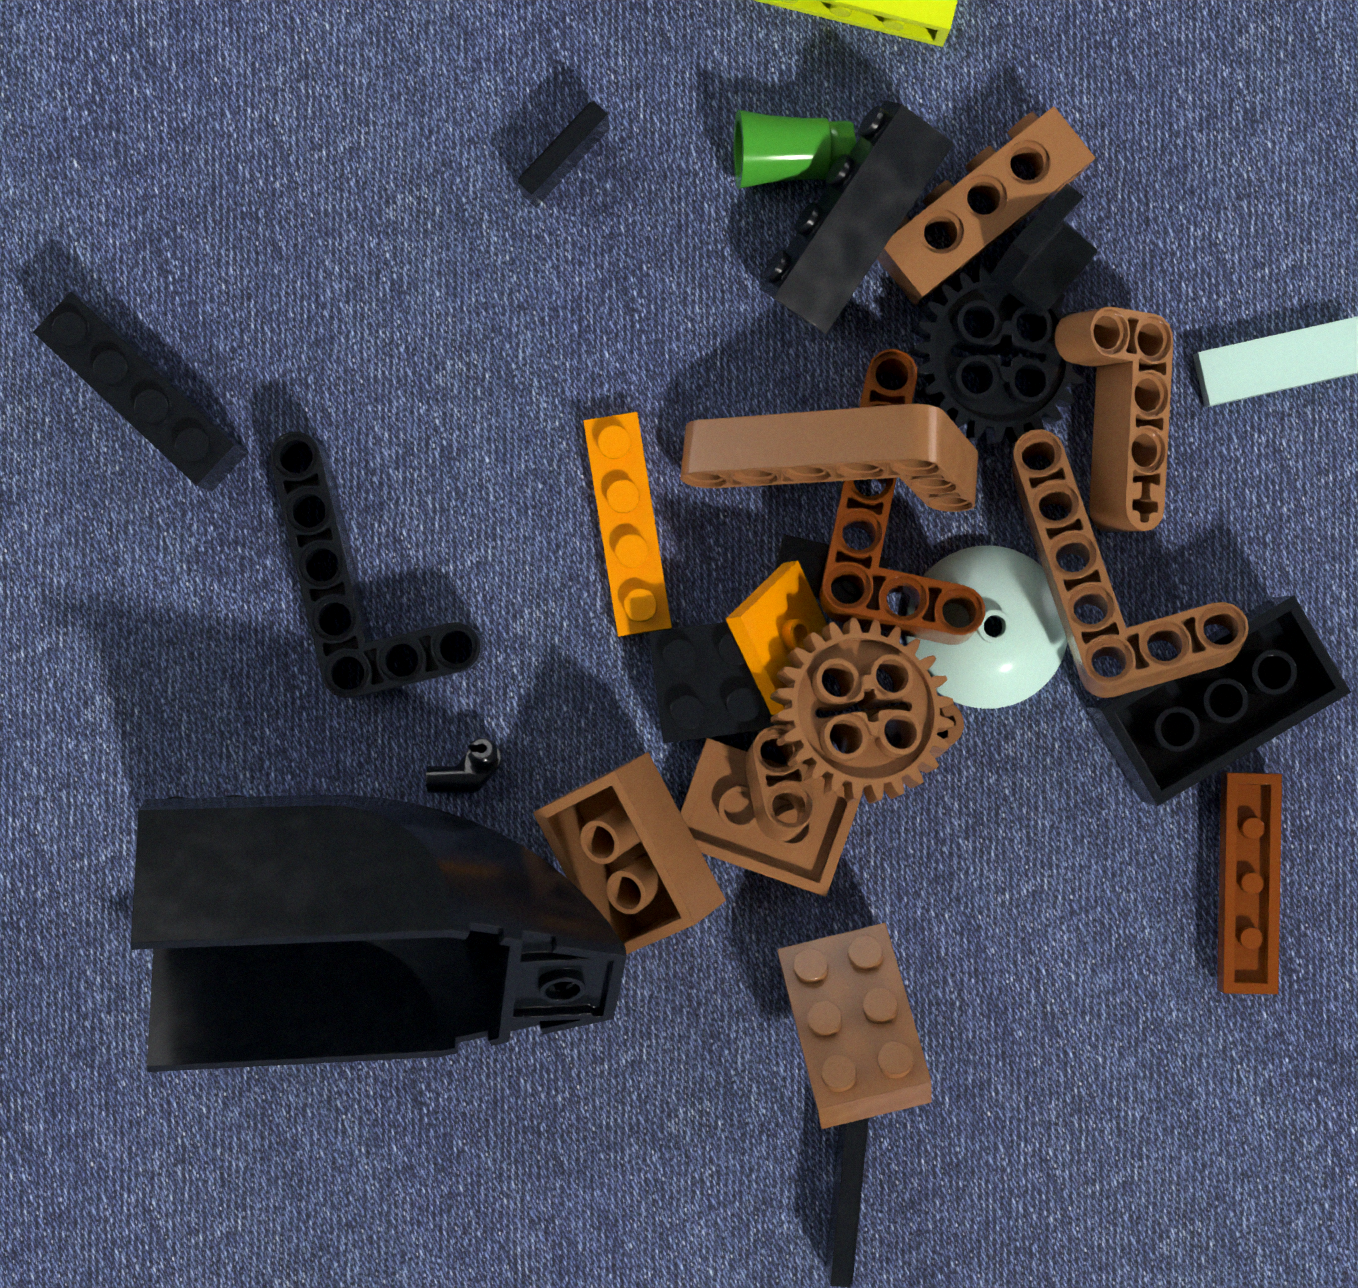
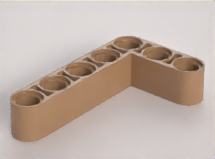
M901 404L691 421L685 426L680 479L682 482L694 487L730 488L900 478L928 507L939 511L961 512L975 507L978 451L945 411L927 404Z
M1042 429L1031 430L1023 434L1017 440L1013 450V480L1080 680L1085 689L1101 698L1115 697L1220 667L1231 662L1239 653L1249 630L1246 616L1242 610L1233 604L1226 602L1211 603L1126 628L1061 441L1053 433ZM1041 455L1049 459L1052 464L1044 470H1034L1026 466L1024 461L1030 456ZM1049 504H1057L1067 509L1069 515L1062 520L1053 521L1044 517L1040 510ZM1065 554H1075L1084 559L1087 566L1078 572H1069L1061 568L1057 560ZM1090 604L1102 611L1104 619L1097 624H1086L1076 617L1074 611L1082 605ZM1214 624L1224 626L1231 633L1233 642L1226 645L1212 643L1204 634V628ZM1158 640L1167 641L1176 649L1177 658L1171 661L1157 660L1150 654L1148 644ZM1109 656L1120 663L1122 672L1115 677H1104L1095 672L1092 662L1098 657Z

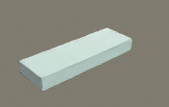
M1358 316L1197 352L1193 355L1204 407L1207 408L1358 374Z

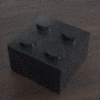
M727 622L648 632L663 744L760 731L774 726L770 719L773 715H771Z

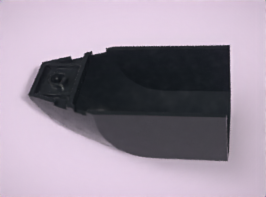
M230 795L211 798L174 796L166 799H145L139 809L131 950L153 949L147 1057L148 1072L443 1057L457 1054L458 1043L488 1037L490 1045L493 1046L509 1042L511 1031L540 1025L542 1033L548 1034L614 1019L627 955L625 945L610 923L569 879L548 862L517 842L474 821L415 803L358 795L250 797Z

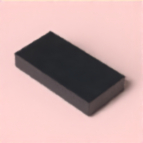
M595 101L589 102L518 178V185L522 196L535 208L609 130L608 114Z

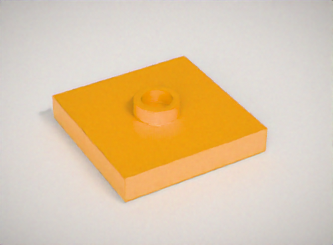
M798 560L782 563L726 618L771 715L785 710V705L776 703L770 697L777 689L788 688L787 685L776 677L777 672L783 667H794L788 660L787 655L796 647L805 650L802 640L812 632H815L822 638V629L828 625Z

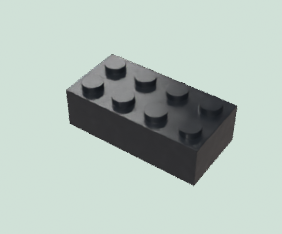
M1295 595L1273 597L1244 614L1248 620V634L1239 653L1231 662L1220 667L1119 696L1101 698L1086 707L1141 802L1155 806L1163 804L1351 693ZM1225 627L1207 636L1208 640L1218 645H1226L1233 642L1231 633ZM1177 654L1167 659L1166 661H1171L1177 658Z

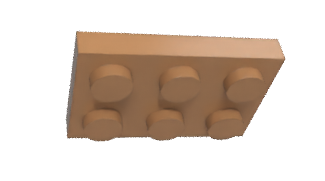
M706 738L680 810L701 853L826 897L862 794L858 800L847 803L844 797V786H841L836 793L826 796L824 795L825 779L812 781L815 812L811 821L795 838L787 841H775L766 837L760 831L756 822L745 771L747 751L711 738ZM762 757L763 761L773 768H782L786 766L782 763ZM773 801V812L779 820L785 823L797 821L796 808L789 801Z

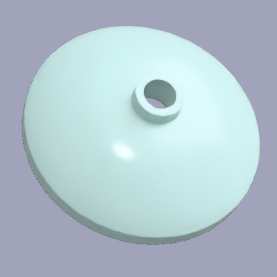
M975 546L959 550L944 557L923 575V577L970 587L982 597L985 604L984 620L977 631L966 642L958 645H947L919 639L920 644L915 656L921 660L934 655L936 660L927 671L931 677L946 676L948 679L943 685L936 688L940 695L953 698V702L969 707L982 709L1001 708L1029 698L1052 678L1061 664L1068 641L1043 567L1013 549L1000 546ZM911 597L908 602L906 616L915 612V604ZM953 603L943 606L944 619L951 626L963 628L969 625V614L963 606ZM990 616L999 618L1002 623V631L996 637L987 635L984 630V622ZM905 636L906 644L916 639L915 637Z

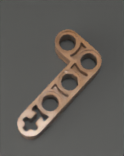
M1103 307L1069 314L1062 318L1056 326L1055 346L1059 354L1065 361L1097 367L1089 501L1090 517L1094 525L1106 533L1152 530L1163 518L1165 508L1173 359L1172 330L1169 323L1157 314L1117 307Z
M905 703L858 712L866 713L867 718L882 710L908 711L909 707ZM954 704L940 710V716L954 722V727L941 732L942 734L940 735L949 744L948 749L961 737L964 729L963 716ZM838 715L829 716V717H823V718H820V719L833 718V717L838 716ZM886 724L885 732L889 735L891 745L900 749L902 745L900 732L896 727ZM775 725L761 731L745 756V771L756 822L760 831L766 837L775 841H787L795 838L811 821L815 812V800L811 782L808 784L804 782L809 766L804 761L790 767L788 761L797 750L793 744L778 746L776 743L781 736L788 733L787 725ZM832 728L830 739L837 745L839 752L847 754L849 748L847 737L842 731ZM765 746L778 748L784 754L786 766L773 768L767 765L762 759L761 748ZM947 750L942 751L940 753H931V755L934 758L940 757ZM773 801H789L796 808L797 821L785 823L779 820L773 812Z

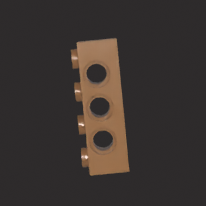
M1055 106L1041 117H1038L1034 111L1027 114L1007 132L1012 139L997 152L991 145L986 147L967 163L965 168L969 174L954 186L949 180L944 181L922 200L927 207L912 220L907 215L904 217L877 259L915 307L1056 195L1066 183H1071L1093 162L1095 156ZM1024 159L1030 162L1035 170V178L1032 180L1018 178L1011 169V160ZM974 192L985 194L993 204V212L986 215L974 212L968 204L967 196ZM931 226L945 229L950 236L951 246L946 249L933 248L927 243L924 230Z

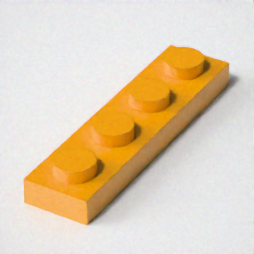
M632 412L583 420L618 637L671 629L672 625L638 413Z

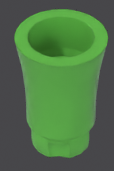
M738 109L735 117L733 142L734 174L737 188L795 180H826L828 172L837 159L844 154L849 155L855 146L854 124L851 121H828L826 117L800 118L776 116Z

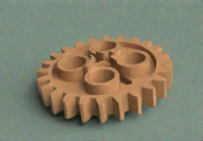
M851 618L844 623L842 632L834 622H831L822 629V638L815 632H812L802 640L805 650L796 647L787 655L788 660L794 667L785 666L776 674V677L788 686V688L777 689L770 697L776 703L785 705V710L770 718L771 723L787 725L788 733L781 736L776 743L778 746L794 745L797 751L789 759L788 765L791 767L805 761L809 768L805 774L804 782L808 784L822 776L825 778L824 795L826 796L836 793L841 786H844V797L847 803L858 800L862 791H864L869 804L882 800L884 791L893 799L904 794V784L909 788H913L923 783L920 771L928 773L939 766L931 753H940L949 747V744L938 736L937 733L954 727L952 720L940 716V710L954 702L953 698L938 696L936 688L943 685L948 679L946 676H930L927 670L934 664L935 656L932 655L919 660L915 654L919 648L920 640L916 638L903 646L899 643L901 628L898 626L882 636L880 623L876 620L868 623L863 632L856 618ZM877 669L886 671L892 677L894 683L893 692L884 690L878 684L876 678ZM823 673H829L839 681L841 687L840 697L833 696L825 690L822 683ZM901 702L906 703L909 707L908 711L882 710L867 718L864 712H851L850 714H842L824 719L818 718L815 714L816 709L834 712L844 711L858 703L861 709H873ZM886 724L896 727L900 732L902 738L900 749L890 745L884 734ZM832 728L842 731L847 737L849 743L847 754L837 751L830 740Z

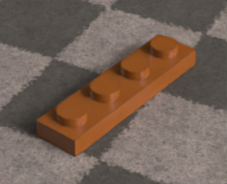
M1221 772L1217 990L1222 993L1278 994L1282 774Z

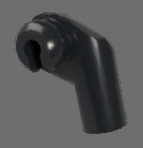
M478 738L470 743L468 746L469 750L456 766H427V793H475L481 790L498 770L501 755L495 743L487 738Z

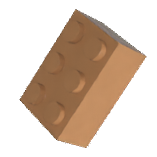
M649 752L567 792L533 812L567 879L595 905L610 923L625 945L626 954L697 924L726 901Z
M886 923L777 949L781 972L821 1129L932 1102L931 1078Z

